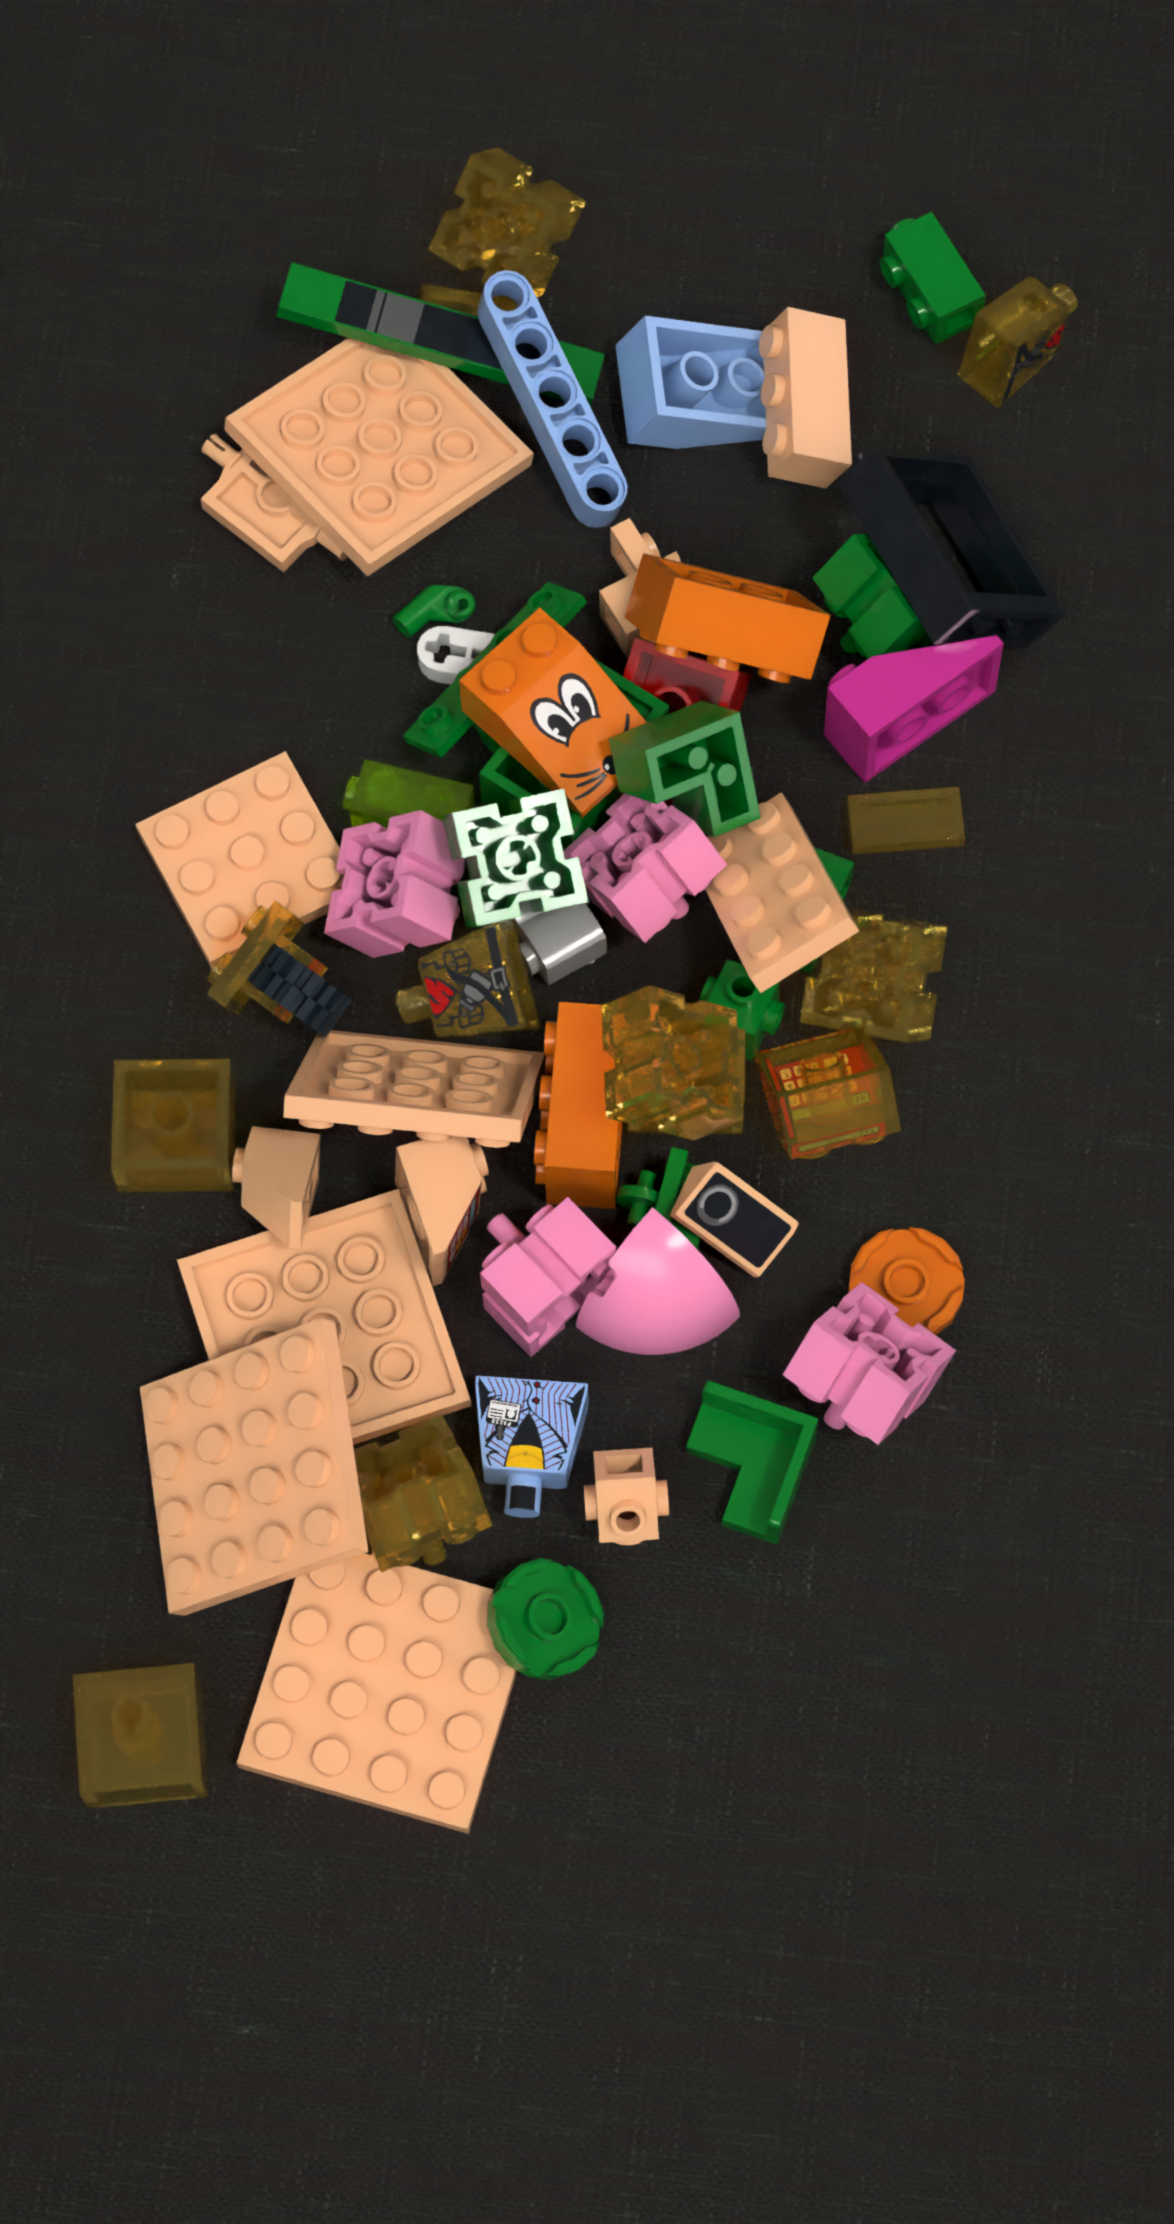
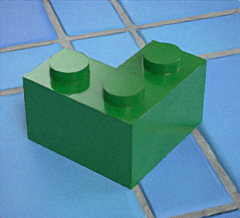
M700 701L608 738L620 792L654 804L672 798L673 806L694 820L701 831L711 837H717L761 818L740 712Z

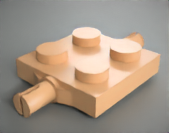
M217 434L211 435L210 441L208 439L205 441L202 453L209 456L224 469L216 484L201 498V505L204 511L283 573L307 548L314 546L318 542L336 555L340 561L347 558V555L243 449L239 452L236 451Z

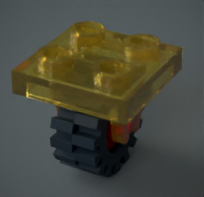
M274 901L268 910L262 905L255 910L241 931L247 939L234 956L226 952L207 977V980L213 984L207 995L238 1015L251 997L287 1024L295 1015L325 1038L353 1001L322 978L328 969L326 966L292 942L304 923L277 901Z

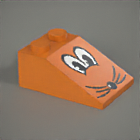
M540 607L459 680L462 712L551 791L564 789L568 806L581 818L618 785L608 738L647 723L581 643Z

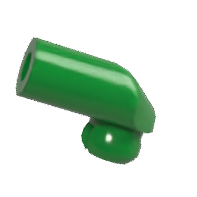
M430 585L394 615L392 621L404 636L411 638L429 621L458 623L467 620L475 611V598L464 588Z

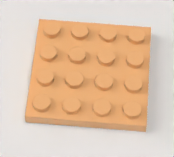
M350 338L339 343L228 415L225 419L224 428L233 440L367 577L532 465L534 455L448 367Z
M331 1030L326 1038L317 1033L285 1094L283 1118L299 1119L300 1125L314 1129L330 1128L334 1126V1123L357 1125V1129L360 1132L371 1135H386L392 1133L393 1129L415 1131L417 1137L428 1141H446L451 1139L452 1136L475 1138V1142L482 1146L506 1147L510 1145V1142L520 1143L541 1083V1076L544 1074L545 1056L544 1052Z
M399 1189L309 1217L301 1249L289 1248L268 1230L177 1260L209 1360L318 1318L335 1321L353 1445L472 1406Z
M318 1318L140 1387L168 1612L170 1614L185 1616L369 1552L335 1321Z
M366 1553L295 1577L236 1764L238 1768L469 1834L517 1674V1670L510 1667L494 1648L487 1627L488 1601L494 1589Z

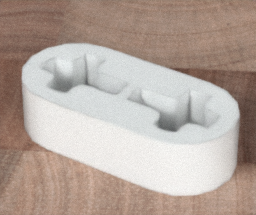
M436 626L428 629L421 635L417 644L418 665L421 672L430 680L452 684L458 673L470 665L491 642L495 634L449 626ZM440 646H449L451 655H447L444 663L435 662L434 653H438Z

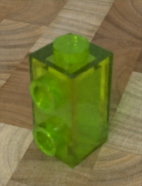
M367 759L364 760L359 778L350 777L343 801V809L350 811L352 827L376 822L388 828L390 817L422 810L443 821L442 815L475 808L473 785Z

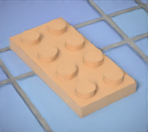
M782 792L767 802L758 804L760 819L717 837L707 836L727 866L712 879L710 885L705 890L749 978L760 993L859 932L798 817Z

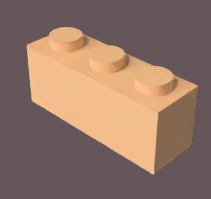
M787 307L770 325L763 329L759 340V354L764 359V381L761 388V402L766 410V430L762 446L764 453L767 454L768 477L827 488L852 465L845 319Z

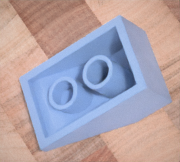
M645 315L615 345L627 442L629 444L680 449L763 440L766 430V410L761 402V388L764 381V359L759 354V340L762 331Z

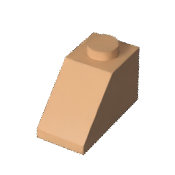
M252 1126L246 1148H236L233 1160L232 1181L242 1183L241 1207L286 1246L301 1249L319 1183L321 1134Z

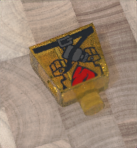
M1027 277L976 313L958 376L992 405L999 408L1058 351L1069 315L1078 306L1077 298L1073 291L1062 283H1056L1048 289L1036 278Z
M495 922L488 924L418 959V967L423 985L397 992V1005L403 1021L406 1024H411L431 1018L437 1037L459 1038L533 1031L541 1028L516 927L513 923Z

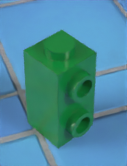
M930 212L917 219L907 218L894 225L885 234L883 258L879 260L880 268L890 287L895 288L898 286L906 298L907 312L915 327L919 330L925 328L936 345L981 323L985 293L934 214Z

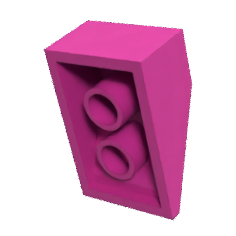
M997 635L872 656L858 667L855 664L844 667L829 682L824 736L861 780L866 783L996 691L1004 643Z

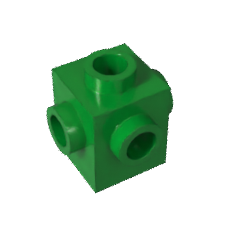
M727 959L719 978L709 976L700 996L698 1007L703 1009L700 1042L753 1061L765 1033L775 1035L782 1020L786 1004L778 1001L780 981L760 993L749 978L743 964Z

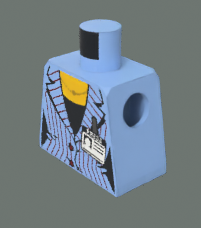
M476 1376L475 1387L484 1482L506 1485L504 1513L507 1515L521 1518L538 1517L540 1515L542 1488L564 1489L568 1486L588 1411V1384Z

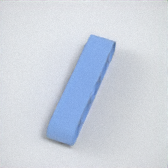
M509 270L497 272L486 282L478 304L477 314L480 324L573 514L579 522L588 527L599 528L607 526L614 521L626 498L628 488L626 479L531 285L524 276L517 272ZM500 295L508 296L517 304V309L513 311L501 310L496 307L492 298ZM522 343L531 344L539 350L541 357L533 360L526 359L517 352L515 346ZM545 391L555 392L561 396L565 405L558 408L549 407L542 402L539 394ZM569 439L579 440L586 446L588 454L579 457L568 453L563 446V441ZM593 487L602 488L611 496L612 503L607 505L596 504L588 497L586 490Z

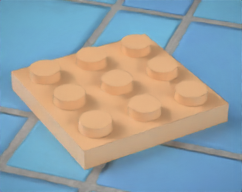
M286 751L135 824L143 844L212 970L266 944L269 940L273 941L327 914L332 891L342 889L344 875L336 871L340 848Z

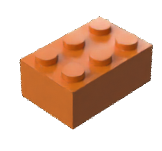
M643 553L624 617L640 630V638L656 643L654 649L663 654L687 659L689 651L707 655L706 662L723 669L738 671L742 663L759 668L757 674L781 683H790L792 676L811 680L831 615L795 590Z
M559 1002L557 1022L546 1021L544 1056H546L545 1075L541 1076L539 1110H541L540 1130L536 1131L534 1165H536L535 1183L545 1184L547 1204L559 1205L569 1197L576 1206L616 1209L629 1053V1008L627 1006Z

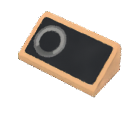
M710 1162L691 1168L670 1214L671 1217L754 1278L760 1277L792 1237L799 1224L794 1218L718 1162Z

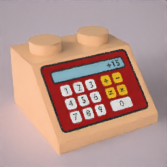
M452 1136L451 1139L446 1141L421 1139L396 1147L395 1184L401 1194L432 1287L443 1283L479 1214L480 1196L482 1193L487 1192L484 1176L489 1175L482 1147L476 1142L469 1144L467 1137Z

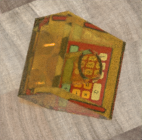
M864 1025L756 1053V1065L776 1132L790 1160L799 1157L802 1159L819 1158L829 1153L831 1149L854 1143L859 1145L874 1144L884 1139L888 1134L901 1131L890 1068Z

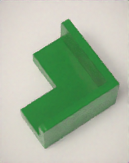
M706 1381L702 1391V1404L686 1445V1453L740 1471L722 1519V1526L778 1545L816 1440L819 1418L712 1381Z

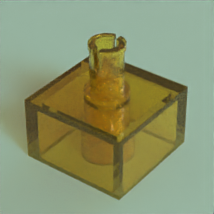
M194 1663L73 1675L79 1791L87 1808L208 1797L201 1684Z

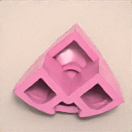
M652 1207L609 1260L611 1268L607 1272L606 1277L593 1291L588 1293L578 1314L576 1328L599 1343L617 1350L643 1355H662L681 1352L708 1342L728 1329L740 1317V1312L730 1290L710 1263L678 1229Z

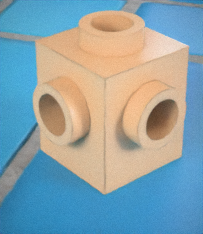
M653 1448L593 1451L595 1484L584 1485L586 1521L598 1520L599 1543L614 1542L619 1545H635L643 1540L659 1539L658 1516H669L667 1480H656Z

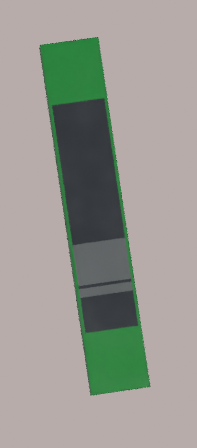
M293 262L291 263L276 317L510 385L477 316ZM558 340L591 406L605 354ZM522 343L515 346L517 352L526 359L533 360L541 357L539 350L531 344ZM545 391L540 393L542 395L563 400L561 396L555 392Z

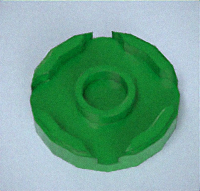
M539 1558L514 1567L496 1583L488 1601L487 1627L494 1648L510 1667L530 1678L552 1680L579 1670L595 1655L600 1644L597 1641L600 1629L603 1628L604 1612L595 1588L582 1572L570 1565L563 1566L552 1562L554 1560Z

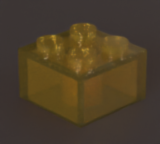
M230 1059L114 1060L111 1171L118 1192L234 1191L232 1169L235 1146L236 1082Z

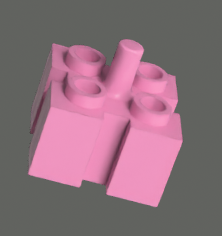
M624 793L605 811L610 819L595 832L588 827L563 853L565 859L579 857L588 899L611 918L615 916L623 927L646 943L656 932L665 928L671 918L680 919L687 914L689 904L683 898L685 893L695 896L706 889L712 879L727 864L695 821L673 805L668 807L664 801L654 804Z
M422 810L390 817L388 828L376 822H371L344 829L336 871L344 875L342 889L332 891L324 934L372 958L402 952L409 943L420 948L451 941L453 927L459 916L460 907L457 904L458 898L450 894L451 886L455 885L462 878L465 870V858L451 859L444 822Z
M569 1197L555 1208L549 1204L540 1209L526 1225V1230L530 1233L528 1237L503 1213L496 1215L487 1225V1230L501 1245L496 1247L482 1263L484 1270L480 1272L481 1287L485 1291L482 1294L484 1309L530 1358L565 1328V1323L581 1309L588 1293L593 1291L606 1277L607 1272L611 1268L609 1260L616 1252V1246Z
M861 1282L842 1298L837 1308L832 1306L813 1323L784 1371L783 1376L797 1385L800 1392L808 1399L820 1403L826 1402L828 1399L832 1401L824 1415V1421L828 1426L840 1430L847 1424L856 1434L868 1437L879 1445L897 1428L903 1417L907 1419L925 1402L956 1350L918 1323L913 1328L896 1316L899 1311L896 1306Z

